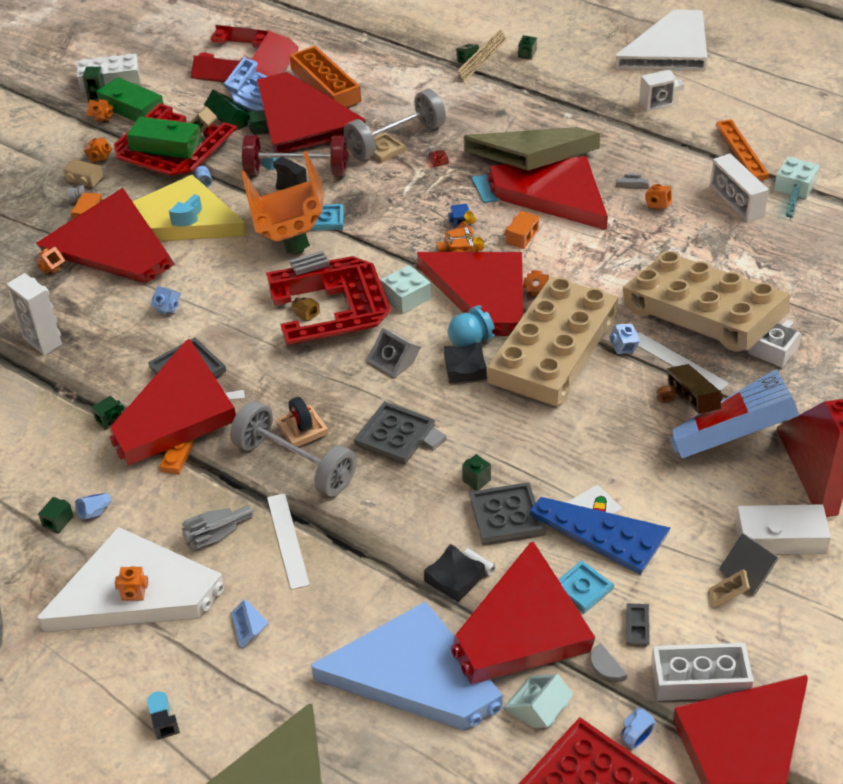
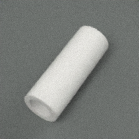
M469 548L464 550V555L485 564V574L487 576H491L494 573L496 565Z

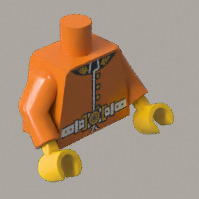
M472 211L465 213L464 218L466 220L462 221L457 228L445 233L444 242L436 243L437 252H478V250L482 251L484 249V240L481 237L475 238L472 227L469 226V224L476 222V217Z

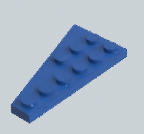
M540 497L530 510V516L639 575L643 573L670 531V527L545 497Z

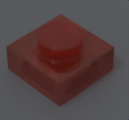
M444 150L429 153V159L433 167L449 164V158Z

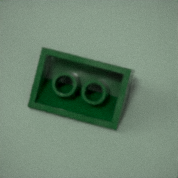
M212 89L204 106L208 107L219 121L235 125L237 130L247 127V120H250L249 111L233 102L232 98Z

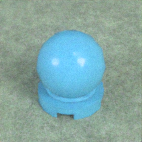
M474 306L469 310V313H461L452 318L447 333L449 340L454 346L458 348L467 347L474 343H480L481 340L487 342L494 338L495 335L492 334V330L495 329L493 321L488 312L483 313L481 310L482 306Z

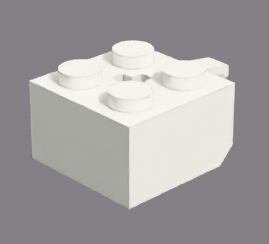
M670 69L641 76L639 103L646 112L670 107L673 105L674 93L683 90L684 83L680 79L676 80V76Z
M787 319L782 325L777 323L748 350V354L783 368L798 349L802 333L793 330L794 322Z

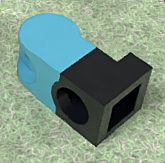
M161 691L152 693L148 697L147 703L157 740L179 734L180 731L175 714L168 715L170 705L167 695Z

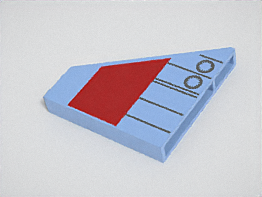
M776 369L722 400L721 409L698 414L672 429L673 436L670 438L675 453H680L681 458H685L800 415L790 391Z

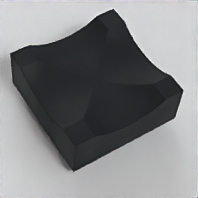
M283 156L273 162V167L277 172V190L280 191L307 182L306 168Z
M474 343L473 345L461 348L444 346V358L449 383L487 379V367L481 343Z
M450 544L441 557L424 570V581L459 602L484 577L485 564L467 557L457 547Z

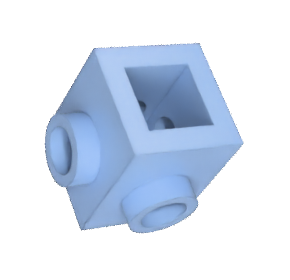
M157 286L152 296L151 306L157 308L156 312L167 315V312L175 313L179 305L181 293L166 287Z
M632 324L615 325L609 336L610 342L613 344L617 354L634 353L640 342Z

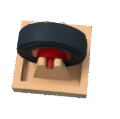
M301 397L289 400L290 412L276 419V425L285 438L296 447L328 434V428L311 405L305 404Z

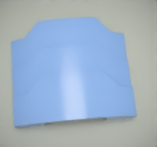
M243 57L225 81L224 87L231 93L233 102L251 111L264 110L257 79L268 76L256 72L257 62Z

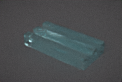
M794 184L786 213V216L789 218H793L800 191L799 184Z

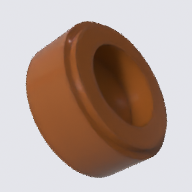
M669 385L662 386L656 391L658 401L663 403L671 402L677 396L675 388Z

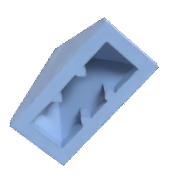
M243 600L231 612L239 647L244 648L268 624L267 620L247 600Z

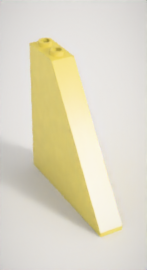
M193 175L133 201L159 241L241 237L247 235L245 221ZM194 194L200 196L202 210L197 214L198 221L183 227L171 225L169 210L178 202L185 203Z

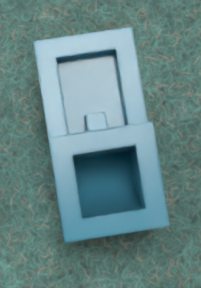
M194 194L185 203L178 202L169 210L171 225L183 227L196 223L198 221L197 214L202 210L200 196Z

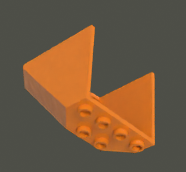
M304 151L303 154L310 181L261 197L245 171H241L255 231L275 242L310 232L323 211L324 190L322 182L307 151Z

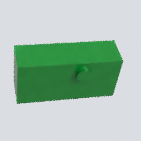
M119 77L96 91L98 101L99 99L108 101V105L113 106V113L135 122L139 116L145 117L159 103L164 104L162 95Z
M140 116L127 134L130 151L186 159L191 158L202 141L199 124Z

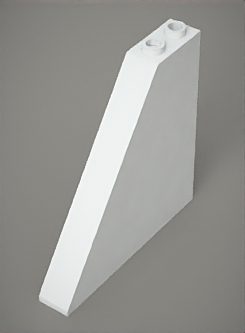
M672 10L616 54L615 69L706 70L707 48L703 10Z
M118 527L39 614L37 619L42 631L52 632L200 618L210 608L214 599L223 592V578L219 572ZM136 566L143 568L144 575L148 576V588L145 589L144 600H121L119 589L115 588V577L119 576L120 567Z

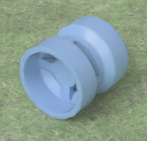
M199 166L194 170V177L208 188L212 184L209 169L205 166Z

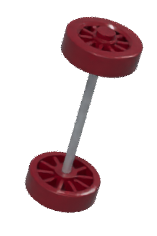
M245 135L243 138L242 166L247 176H257L259 174L261 158H280L281 156L285 158H304L303 153H261L258 135ZM345 136L332 137L330 154L308 153L310 158L330 159L333 177L346 176L349 152L347 151Z

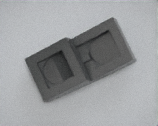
M627 603V644H650L649 604Z

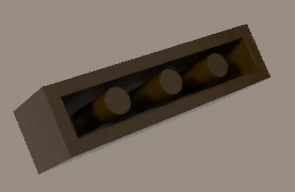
M685 364L667 368L668 385L673 386L676 393L698 414L721 409V401L723 400L721 391L691 365Z

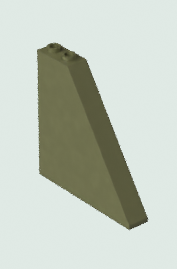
M580 127L464 135V151L525 170L535 169L600 149V133Z
M307 704L206 784H322L313 704Z

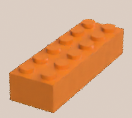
M316 45L289 54L291 70L303 82L345 107L361 102L360 85Z

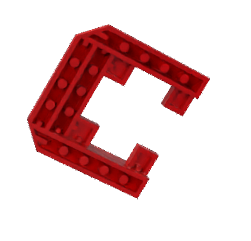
M215 24L216 30L211 36V42L225 44L226 41L251 43L252 47H257L258 49L252 59H248L257 62L256 72L266 76L284 73L290 64L289 54L298 51V46L289 37L268 30ZM200 52L198 56L194 55L191 78L225 83L240 61L214 58V54Z
M160 103L145 116L147 118L184 123L187 121L186 116L174 113L172 107ZM225 122L220 126L211 124L203 131V135L207 139L196 148L190 159L130 151L127 138L128 132L113 145L118 160L173 176L193 172L237 130V126Z
M350 256L329 260L330 266L301 275H296L292 268L267 272L266 276L274 306L291 303V296L325 289L326 295L343 292L349 309L334 313L335 320L302 327H300L298 320L280 324L285 346L378 327L391 312V308L374 263Z

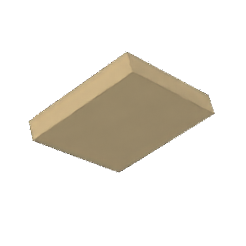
M386 132L374 138L375 154L373 158L380 163L406 151L404 144Z

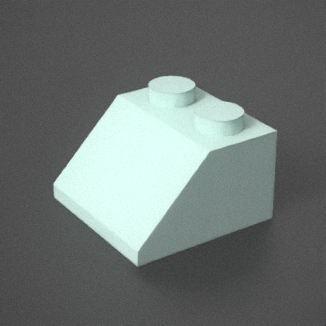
M558 673L529 676L505 705L504 709L533 728H547L555 722L559 712L568 706V701L574 694Z

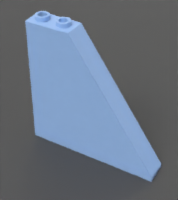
M426 601L311 664L312 675L315 681L461 730L477 726L484 718L497 714L503 707V695L491 680L470 684L467 676L463 675L457 658L455 659L451 652L455 636Z

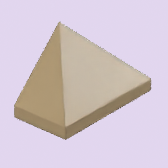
M743 569L709 588L713 608L750 589L746 570Z

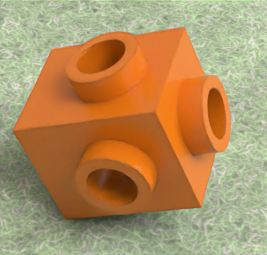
M89 100L86 115L93 117L94 121L103 123L104 120L110 122L113 106L108 105V101Z
M101 137L91 139L83 151L89 160L94 163L108 159L112 148L106 139Z
M662 184L652 185L645 193V201L648 207H654L656 210L663 209L664 207L667 208L672 203L671 186H662Z
M56 247L50 250L46 248L39 253L40 257L36 260L38 268L45 274L52 272V274L56 273L61 269L60 265L65 262V259Z
M532 270L531 273H527V278L524 277L523 288H526V292L530 293V296H538L549 280V274H542V271ZM538 281L539 285L534 286L533 282Z
M120 567L119 576L115 577V588L119 589L121 600H144L145 589L148 588V576L144 575L142 567Z

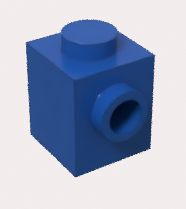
M467 203L450 206L451 212L448 213L449 223H452L454 229L462 221L466 220L464 215L469 211Z

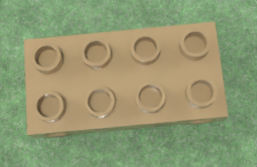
M675 251L661 253L654 262L639 271L637 276L623 286L624 305L628 306L638 316L645 317L649 314L717 339L725 348L734 352L741 351L742 349L748 351L790 312L789 293L774 289V286L769 283H757L742 278L737 272H724L713 268L704 261L695 262L683 258Z
M551 276L488 365V383L558 407L559 404L565 401L572 383L604 333L610 330L617 314L618 297L607 294L599 288H588L572 283L567 278Z

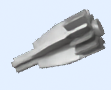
M247 505L232 512L230 508L213 510L187 519L182 523L184 527L182 528L183 538L194 551L215 543L237 528L236 523L253 517V509L250 508V505Z

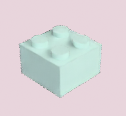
M787 157L777 173L774 191L807 199L817 182L820 165L794 157Z
M410 265L381 279L387 300L402 314L431 299V282Z

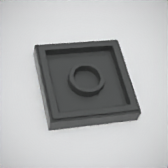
M742 533L719 570L729 577L743 569L746 570L750 587L748 590L753 594H757L779 560V557Z

